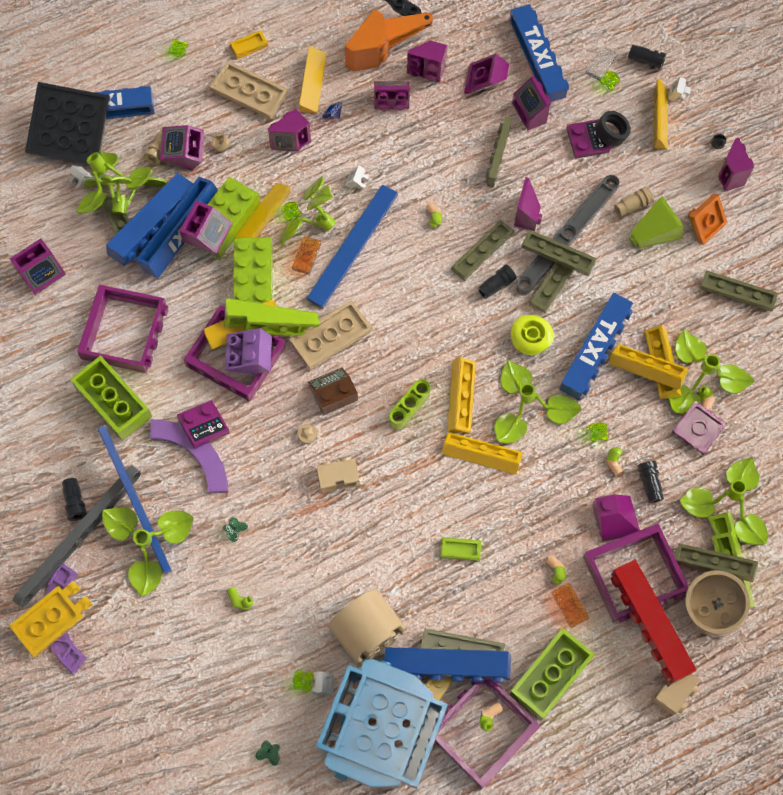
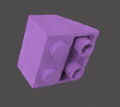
M261 328L227 334L225 370L253 375L270 372L272 336Z

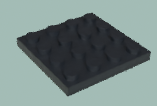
M38 82L25 153L89 165L87 158L93 153L98 152L100 154L110 95Z

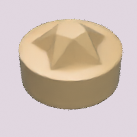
M223 133L216 134L211 140V146L217 152L226 150L230 143L229 138Z
M304 424L298 429L300 442L311 444L316 440L317 430L313 425Z

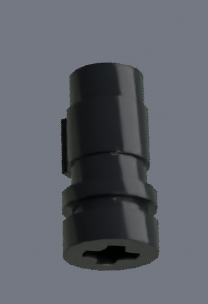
M633 44L628 58L648 64L651 68L654 66L655 69L661 70L667 53H658V50L652 51Z
M505 264L500 270L496 271L495 275L484 281L477 289L481 296L487 299L501 290L503 286H508L516 280V274L509 265Z
M653 460L638 464L637 468L639 473H641L640 478L643 479L648 502L655 503L664 500L661 482L658 478L659 470H656L658 468L657 462Z
M76 478L65 479L62 481V487L66 502L67 519L69 521L81 520L86 516L87 512L85 503L82 501L78 480Z

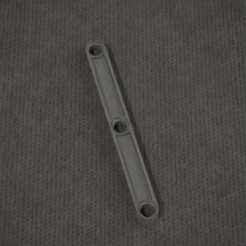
M615 175L606 176L552 239L570 246L617 191L620 184L619 178ZM613 181L616 186L608 187L606 182ZM569 230L573 233V236L566 237L563 232ZM538 255L516 282L517 292L524 295L530 293L556 262ZM525 281L529 284V288L523 289L519 286V283Z
M130 466L126 471L134 485L139 479L141 471L134 466ZM120 478L13 597V602L21 608L26 606L102 521L103 510L112 509L126 494Z

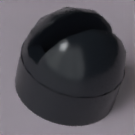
M721 133L714 135L711 140V145L715 149H722L726 144V137Z

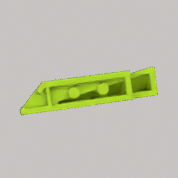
M229 298L225 301V328L244 327V331L261 328L269 335L301 336L306 333L307 328L319 327L320 325L318 314L315 312Z
M726 512L708 517L715 536H711L715 552L743 558L739 539L735 532L733 514ZM741 580L749 593L750 608H753L754 603L749 582Z

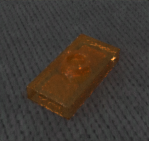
M307 236L303 237L292 265V270L310 275L321 246V240Z
M570 582L551 592L571 628L590 618Z

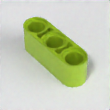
M423 379L417 380L391 410L389 424L393 429H403L429 399L431 386L428 381ZM423 388L426 392L419 393L417 390ZM407 402H412L415 406L410 408L407 407L405 404ZM396 416H400L403 418V420L400 422H396L393 420V418Z

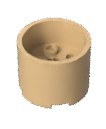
M714 570L699 575L691 583L686 594V608L691 622L698 630L709 636L725 637L735 633L744 625L750 609V597L747 588L739 578L725 571ZM717 600H720L721 605H723L724 607H719L718 610H715L714 605H712V603H716Z
M378 589L370 590L352 601L328 624V628L357 667H361L365 659H375L385 651V647H391L396 642L399 633L403 635L407 631L405 625Z

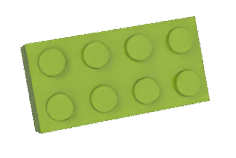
M231 177L227 178L208 203L209 206L214 207L232 222V226L216 255L212 254L221 259L234 241L235 236L261 203L259 193Z
M271 237L234 238L235 300L260 304L273 300V246Z
M101 355L70 379L77 391L122 441L152 418L148 407Z
M562 628L511 690L509 695L539 721H542L595 654Z

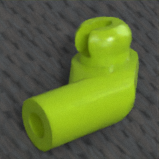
M236 587L226 590L235 608L249 610L252 607L253 599L249 596L247 598L239 596Z

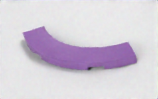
M151 419V440L168 441L184 447L201 464L207 478L208 492L229 493L224 466L210 443L194 449L179 423Z
M63 563L50 578L46 595L57 586L63 590L69 583L74 581L78 574ZM68 631L50 645L57 659L74 675L87 659L74 645Z

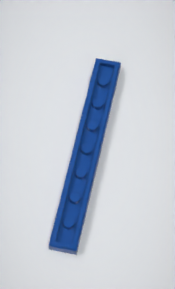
M384 185L380 187L308 295L307 301L322 309L325 307L397 198L398 192Z
M105 425L98 428V432L143 529L149 533L154 532ZM153 536L151 547L163 573L168 574L172 572L171 566L157 536Z

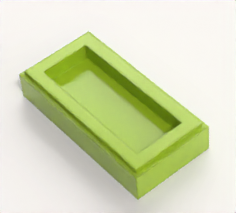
M442 537L440 558L480 561L481 540Z

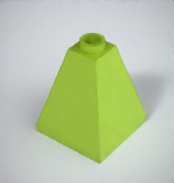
M662 196L631 231L629 240L634 247L638 246V248L679 240L683 238V224Z

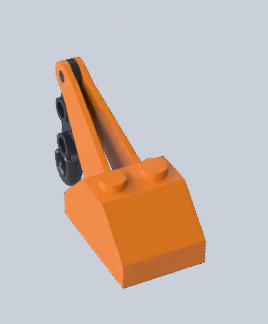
M384 0L395 12L403 17L384 19L383 14L374 9L345 45V66L352 71L379 67L382 62L384 63L387 60L389 48L431 27L433 24L432 14L428 12L422 13L418 6L407 0Z

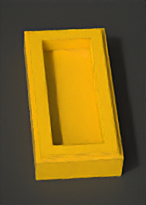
M261 30L229 43L237 59L268 47V42Z

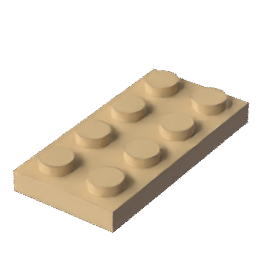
M230 61L226 62L210 85V91L270 120L289 93L287 88Z
M350 300L319 320V327H309L306 329L305 334L289 338V342L307 367L312 370L372 332L373 328L354 302Z

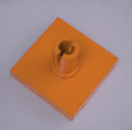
M715 193L697 209L693 208L688 213V218L693 226L697 241L701 245L706 244L728 223L720 197Z

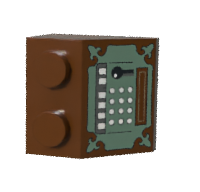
M342 367L308 382L323 416L358 401V392L350 376Z

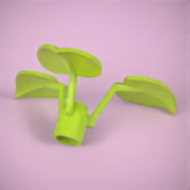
M101 151L100 154L96 152L87 158V163L93 169L91 173L94 175L98 191L88 193L80 202L76 213H89L98 209L103 204L106 195L102 193L98 176L103 175L108 170H112L118 176L126 177L113 168L119 160L117 154ZM141 167L133 170L130 176L127 177L132 180V183L126 184V187L128 189L139 188L148 180L153 169Z
M101 175L99 179L101 186L110 187L112 213L126 215L127 205H131L136 189H132L129 198L126 199V195L120 194V184H131L132 180L123 176ZM148 178L143 185L164 187L167 182L160 178ZM85 179L84 190L97 187L95 179ZM116 186V194L114 195L113 187Z
M323 176L313 182L303 194L305 201L309 198L312 199L307 205V210L315 207L318 210L314 216L315 222L304 217L300 218L299 216L294 218L282 232L280 239L282 246L286 240L297 232L302 222L312 224L316 228L320 226L326 232L335 225L336 221L320 206L325 201L333 199L330 187L328 185L322 187L324 182Z
M683 330L676 341V356L686 364L693 361L695 363L702 362L701 370L703 372L691 389L686 385H682V396L668 399L674 413L685 415L695 401L701 403L700 396L693 391L705 374L710 375L716 371L717 376L721 378L719 381L721 388L730 394H738L744 391L755 380L749 373L736 365L726 364L722 367L719 366V357L714 354L705 356L707 348L704 342Z
M508 360L502 370L501 385L509 394H515L520 390L521 404L517 418L514 414L506 413L499 416L496 420L495 433L497 441L509 444L517 442L525 436L527 423L520 420L525 403L530 404L537 399L545 409H548L547 416L549 420L556 424H565L571 421L581 411V406L575 400L565 395L551 396L548 399V405H546L539 397V394L535 393L531 372L527 368Z
M752 457L742 459L728 468L726 480L731 485L717 499L712 500L711 492L703 487L692 488L680 499L683 509L690 515L698 518H707L713 515L715 512L713 504L718 503L725 496L734 501L739 500L740 518L742 520L735 524L737 538L743 543L750 545H765L767 543L768 532L764 521L755 514H749L746 518L744 517L745 498L743 496L746 491L755 489L759 483V473Z
M116 507L103 510L104 526L111 537L124 541L128 539L131 532L134 534V542L141 546L145 562L137 561L133 563L128 573L132 586L141 596L151 593L162 579V568L156 561L149 562L145 549L146 546L151 544L153 536L161 534L169 543L176 544L184 541L190 533L194 520L191 514L178 510L168 511L158 519L157 523L161 531L149 533L144 529L137 531L133 529L137 526L138 518L132 509Z

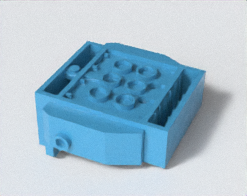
M364 660L361 670L348 665L316 747L319 751L327 754L324 763L335 773V778L345 782L349 778L374 789L400 787L401 783L417 789L448 704L434 699L433 693L415 675L392 667L389 662L384 660ZM354 682H359L357 689L352 687ZM346 694L353 695L348 705H344L343 701ZM339 714L343 717L339 734L332 732V729ZM374 718L377 723L374 726H370L368 721ZM404 720L410 721L411 724L408 728L403 727L402 722ZM397 740L402 741L403 746L401 748L394 746ZM331 741L336 742L334 749L329 747Z

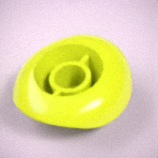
M523 315L515 320L511 328V340L514 347L525 355H536L545 351L554 339V331L551 325L539 316Z

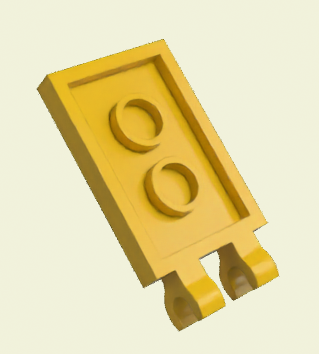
M74 581L69 583L63 590L57 586L9 625L34 658L84 618L81 612L93 605L86 596L75 605L72 603L69 597L81 590Z

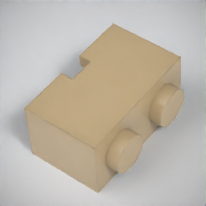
M342 458L339 462L332 463L326 461L317 466L322 494L337 491L336 487L344 486L345 489L360 486L355 459Z
M691 674L673 684H670L668 680L666 682L669 684L661 687L652 701L672 716L677 713L681 714L687 706L685 701L688 696L692 697L699 687L696 684L699 679Z

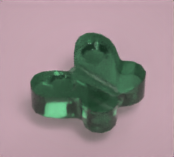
M231 517L229 524L223 526V531L227 533L228 539L231 542H236L238 540V533L245 531L248 525L245 522L238 521L235 517Z
M265 740L255 754L257 760L267 758L273 766H276L280 761L278 754L280 746L278 744L271 745L269 741Z

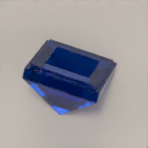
M342 103L331 104L322 117L324 119H340Z

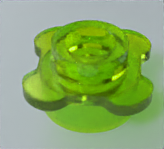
M178 39L172 40L169 53L176 57L184 56L188 43L186 41H178Z
M606 71L605 76L600 79V83L607 86L609 90H614L615 85L620 82L617 73L613 71Z
M295 201L287 202L281 207V211L284 212V218L287 221L302 215V212L298 209V203Z
M604 422L591 423L588 427L591 431L590 440L593 442L597 440L607 441L609 438L607 424Z
M297 670L293 677V688L310 692L312 690L311 681L314 678V674L311 671L306 673L302 670Z

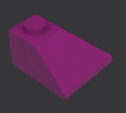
M496 53L470 63L464 93L469 94L507 79L509 64Z
M525 177L514 226L535 231L536 225L541 224L543 214H539L541 206L530 179Z
M613 494L595 498L592 507L602 542L622 538L640 531L631 496Z

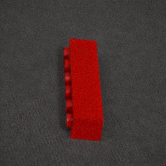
M636 559L614 569L611 573L612 584L620 590L622 594L620 595L621 600L632 612L630 614L636 625H639L642 631L640 632L642 639L650 645L653 659L659 662L662 667L661 673L666 681L669 680L670 684H673L696 672V667Z

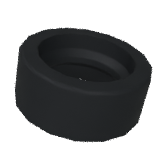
M607 111L596 122L595 131L598 138L606 145L619 146L630 135L631 127L629 121L621 113ZM605 122L616 126L620 135L612 133L607 128Z

